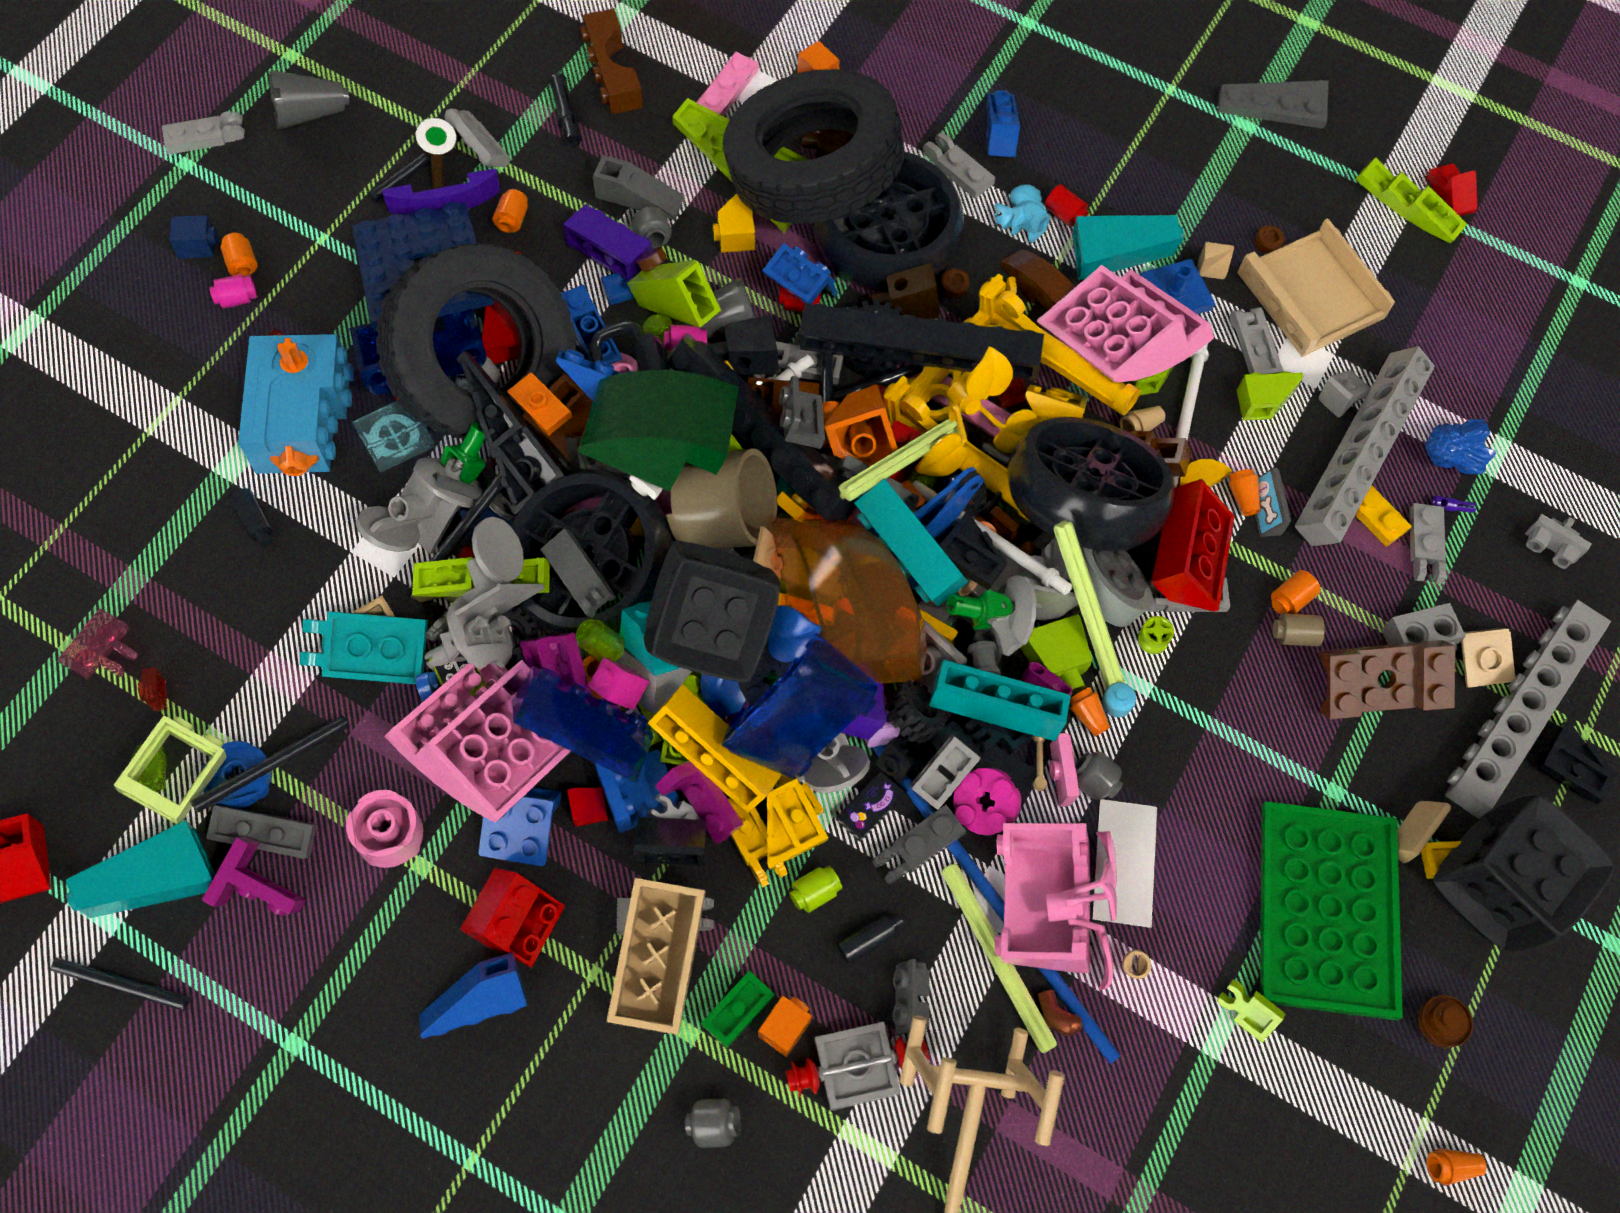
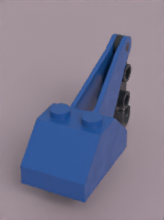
M970 467L964 470L950 485L918 511L914 509L913 514L940 546V542L962 511L966 513L970 509L975 514V517H982L997 506L1002 498V493L1000 491L996 492V495L986 502L988 495L984 479L974 467ZM872 527L869 530H864L857 536L838 561V564L873 613L877 615L914 589L918 583L912 575L906 578L895 565L899 560L893 551L887 554L875 540L880 535Z

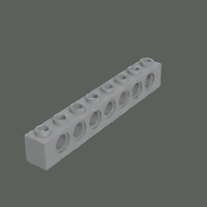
M1419 346L1389 354L1294 527L1311 546L1341 543L1435 367Z
M1579 600L1575 601L1569 608L1562 606L1552 619L1556 623L1553 629L1548 628L1537 642L1541 645L1538 652L1534 650L1523 663V666L1527 669L1523 674H1517L1508 686L1512 692L1508 697H1502L1493 709L1497 713L1494 720L1489 719L1478 732V735L1482 737L1479 743L1476 744L1474 742L1467 749L1462 757L1466 760V763L1462 768L1458 766L1447 780L1451 786L1445 793V796L1478 819L1492 810L1611 623L1609 619ZM1508 725H1510V726L1514 729L1515 732H1513V731L1508 727ZM1492 748L1496 749L1500 756L1495 754ZM1476 771L1480 772L1485 780H1482Z

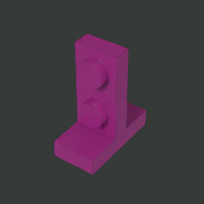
M690 761L672 768L655 785L662 796L681 789L699 818L707 820V830L716 844L728 839L743 825V822L722 790Z
M236 837L202 901L213 907L226 905L237 886L236 892L251 900H255L258 897L268 903L266 906L268 910L285 916L287 913L300 912L306 899L246 868L260 843L250 837Z

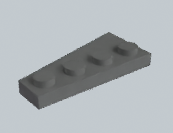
M1329 80L1222 84L1219 90L1217 112L1324 129L1327 122Z

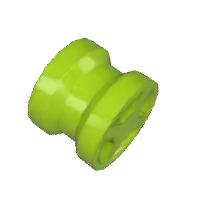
M1150 617L1145 621L1138 634L1139 646L1149 654L1162 653L1174 636V627L1165 617ZM1152 634L1154 637H1156V640L1149 635Z

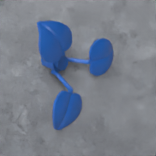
M787 605L777 606L767 639L769 653L773 658L781 662L794 661L812 647L822 627L807 619L798 610ZM702 674L701 692L706 705L721 719L739 712L745 706L747 701L741 693L737 681Z

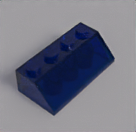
M532 666L513 699V723L636 783L653 739L652 729L648 724L649 721L637 713L629 715L619 710L620 706L618 704L607 701L605 698L599 700L591 696L590 691L578 683L570 685L560 680L561 677L551 669L543 667L540 670Z

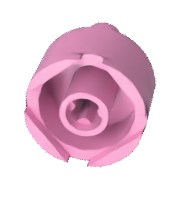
M377 790L364 795L358 800V804L352 812L350 811L347 817V836L361 857L370 865L384 868L395 867L415 857L420 850L423 839L422 821L412 804L396 792ZM390 825V827L387 828V831H385L384 826Z

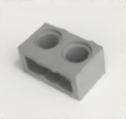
M1450 603L1393 617L1382 629L1388 645L1413 643L1406 637L1408 636L1414 642L1444 640L1455 645V650H1457V645L1466 637Z
M952 734L910 786L917 794L938 810L981 758Z

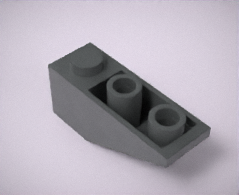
M602 155L593 175L595 197L597 199L637 210L647 206H655L665 212L667 218L676 220L684 201L682 193L628 161Z

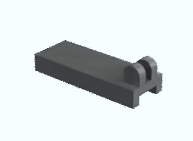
M564 528L540 549L586 616L594 617L597 614L595 612L608 600L612 601L616 598L614 592L571 531Z

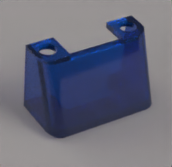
M469 309L443 316L446 330L433 333V346L438 363L447 377L464 373L461 364L457 361V357L463 351L470 352L482 367L486 362V351L473 310ZM372 324L349 328L359 372L365 388L372 394L390 393L391 390L386 383V376H383L378 361L380 360L376 346L378 332L373 331Z

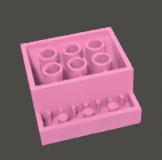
M1103 265L1097 268L1037 320V324L1077 352L1113 382L1135 381L1165 371L1184 361L1214 339L1212 328L1208 321L1131 269L1120 278Z
M523 660L518 662L509 671L506 667L501 668L493 664H488L484 668L479 669L488 689L483 685L475 692L476 695L470 696V691L474 690L481 683L482 679L479 674L474 673L475 666L469 662L384 736L433 783L471 810L493 822H497L589 734Z

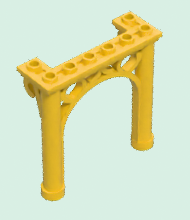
M998 273L991 282L987 281L984 283L979 291L980 304L978 312L973 318L969 317L964 322H971L978 326L986 327L1001 326L1018 331L1032 330L1036 333L1044 334L1041 363L1051 367L1121 415H1125L1130 411L1140 395L1138 388L1130 383L1126 385L1123 382H1113L1073 349L1039 328L1023 314L1026 310L1023 301L1013 292L1006 290V283L1003 282L1002 275ZM924 366L923 371L916 379L912 378L908 381L906 377L902 376L896 383L890 384L883 395L884 406L890 425L897 420L915 429L922 435L938 425L936 422L950 419L952 422L954 420L957 422L955 413L951 410L955 404L948 397L950 387L940 384V382L949 373L953 376L951 385L959 380L967 381L972 372ZM935 395L946 396L949 400V406L937 411L930 410L926 403ZM967 440L963 446L967 449L968 454L959 469L964 471L974 467L984 479L988 490L995 495L996 492L1000 491L1002 493L1001 499L1017 509L1018 514L1030 522L1013 501L1008 486V469Z

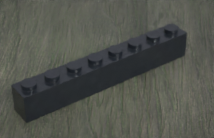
M820 303L814 305L805 304L799 331L800 350L967 372L974 370L990 346L1001 352L1008 359L1013 369V378L1036 381L1038 379L1044 334L1036 333L1032 330L1018 331L1001 326H978L971 322L955 323L939 318L931 320L917 318L913 315H891L882 311H860L852 307H828Z
M681 339L666 364L675 371L696 373L739 387L732 429L749 446L759 450L765 456L769 465L825 521L847 520L856 507L854 502L863 495L861 494L852 501H848L846 498L842 499L839 496L841 494L839 486L847 481V479L814 447L786 442L784 440V427H780L781 416L704 341Z

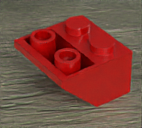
M28 813L0 820V903L52 889L44 825Z
M494 868L460 930L503 955L513 952L516 961L532 968L565 905L520 874Z

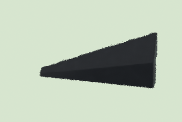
M463 351L457 357V361L463 368L468 382L466 386L469 393L472 394L478 411H476L485 439L492 458L496 460L499 468L502 486L506 488L512 504L510 506L511 511L514 515H517L535 492L547 483L570 474V472L470 352Z

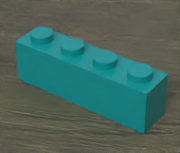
M885 478L854 502L861 511L856 516L868 530L872 527L875 528L880 535L875 540L887 554L891 551L894 552L899 559L895 565L906 578L911 575L918 583L914 589L926 603L932 600L939 607L948 600L951 594H955L969 583Z
M943 659L934 680L929 706L1056 741L1067 721L1071 695Z

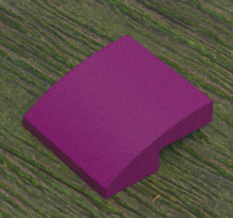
M574 632L541 636L519 642L525 664L559 701L582 700L592 696Z

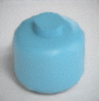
M1113 683L1103 694L1102 706L1109 715L1124 717L1135 706L1136 693L1126 683Z

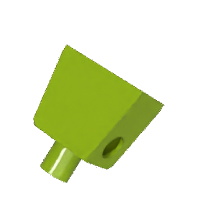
M1076 614L1034 628L1026 645L1024 644L1020 647L1030 663L1037 662L1046 667L1072 688V694L1085 689L1086 686L1080 674L1088 670L1092 657L1080 615Z

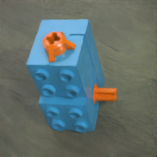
M337 334L249 337L238 443L255 474L284 473L289 476H301L306 472H330L331 460L336 458V447L332 441L333 433L338 431L337 419H346L347 407L352 406V393L349 389V381L354 380L353 364L348 363L346 347L341 346Z

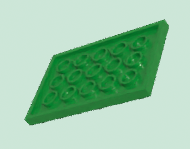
M1268 801L1261 805L1260 994L1272 1004L1396 1021L1403 1018L1397 818Z

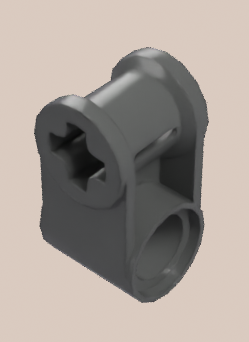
M980 641L969 645L965 656L967 658L965 666L1001 675L995 658L997 651L996 643Z

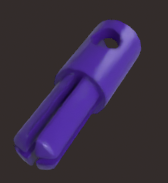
M1434 496L1431 503L1433 506L1444 507V511L1474 513L1476 508L1469 507H1477L1476 503L1459 501L1455 498Z

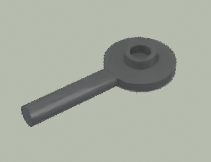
M440 475L436 482L439 488L478 500L485 491L482 488L444 475ZM502 488L489 507L499 516L510 521H514L517 516L511 511L510 506L512 504L506 489Z

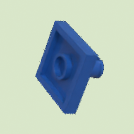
M1192 259L1140 273V276L1196 314L1211 311L1216 304Z

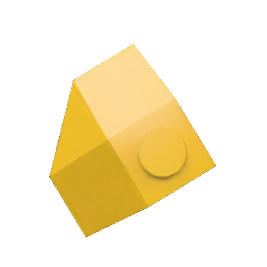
M1029 385L1025 397L1033 412L1038 416L1039 423L1057 417H1083L1088 397L1053 387L1050 390H1046V392H1040L1041 387Z

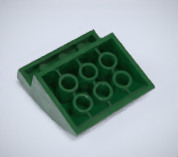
M675 370L635 371L600 379L578 452L667 491H671L686 462L717 475L728 455L739 387L716 378Z

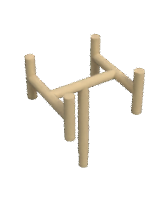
M914 1015L899 1083L904 1086H913L917 1070L932 1093L933 1102L927 1126L928 1131L937 1134L942 1133L952 1083L970 1085L944 1213H959L985 1097V1087L1002 1089L1001 1095L1011 1099L1015 1098L1016 1091L1028 1092L1041 1108L1035 1142L1040 1145L1049 1146L1065 1075L1059 1071H1050L1045 1091L1022 1062L1028 1031L1020 1028L1014 1029L1005 1074L956 1068L957 1061L948 1057L941 1059L940 1066L931 1065L921 1050L927 1018Z

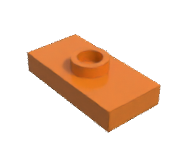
M532 372L507 391L509 397L548 436L573 417L571 411Z

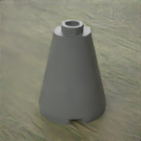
M269 71L271 100L274 105V118L277 129H285L345 111V105H349L348 89L342 88L341 82L280 71Z
M742 277L731 281L713 293L721 311L700 328L707 330V340L724 339V327L727 324L756 318L749 295L745 292V284ZM679 320L676 321V325L693 326Z

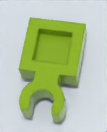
M1232 979L1228 989L1236 997L1230 998L1224 992H1221L1217 1001L1223 1008L1237 1011L1238 1013L1234 1021L1263 1043L1282 1022L1285 1013L1257 991L1250 998L1246 995L1243 985Z

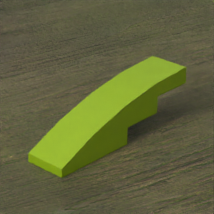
M1377 158L1369 162L1356 178L1370 193L1397 214L1448 243L1453 242L1467 225L1429 186L1420 190L1403 172L1394 176Z
M473 557L414 563L412 595L460 597L474 589L475 587L467 567V562L473 559ZM546 558L524 560L522 572L511 584H543L545 589L538 593H549V561Z

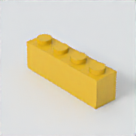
M683 684L668 698L648 722L654 730L747 813L767 797L782 775L779 770Z

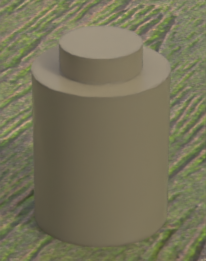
M1282 613L1279 619H1275L1273 623V636L1278 639L1280 645L1319 647L1323 642L1325 628L1321 615Z

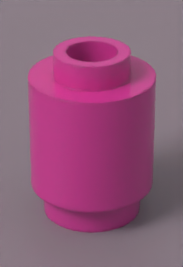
M243 274L215 279L214 286L209 287L214 304L220 303L222 309L251 303V299L257 298L251 275L243 276Z
M670 325V331L664 330V348L669 349L670 353L687 333L691 334L697 341H704L707 344V330L696 326Z

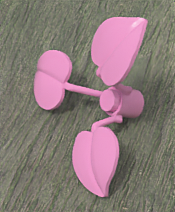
M1110 831L1096 832L1108 857V860L1105 861L1104 872L1100 880L1075 889L1065 890V892L1046 894L1049 922L1068 920L1069 926L1077 925L1092 929L1097 933L1104 954V977L1098 990H1105L1112 983L1114 967L1109 939L1105 926L1077 919V916L1083 915L1082 903L1108 899L1110 921L1116 920V850ZM1100 886L1104 890L1103 893L1081 896V893Z

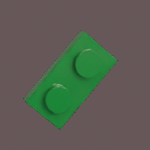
M749 970L706 1016L701 1025L727 1049L773 1000L775 994Z

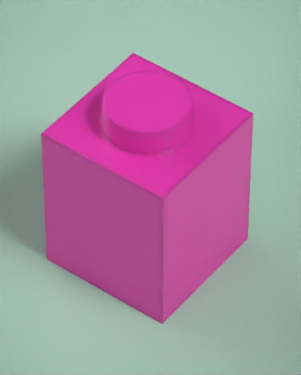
M604 657L588 687L607 701L634 710L650 681L631 667Z

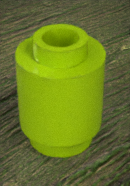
M828 865L825 868L818 867L791 883L793 891L789 892V895L798 910L804 909L807 913H810L835 898L837 892L842 889V885L835 871Z

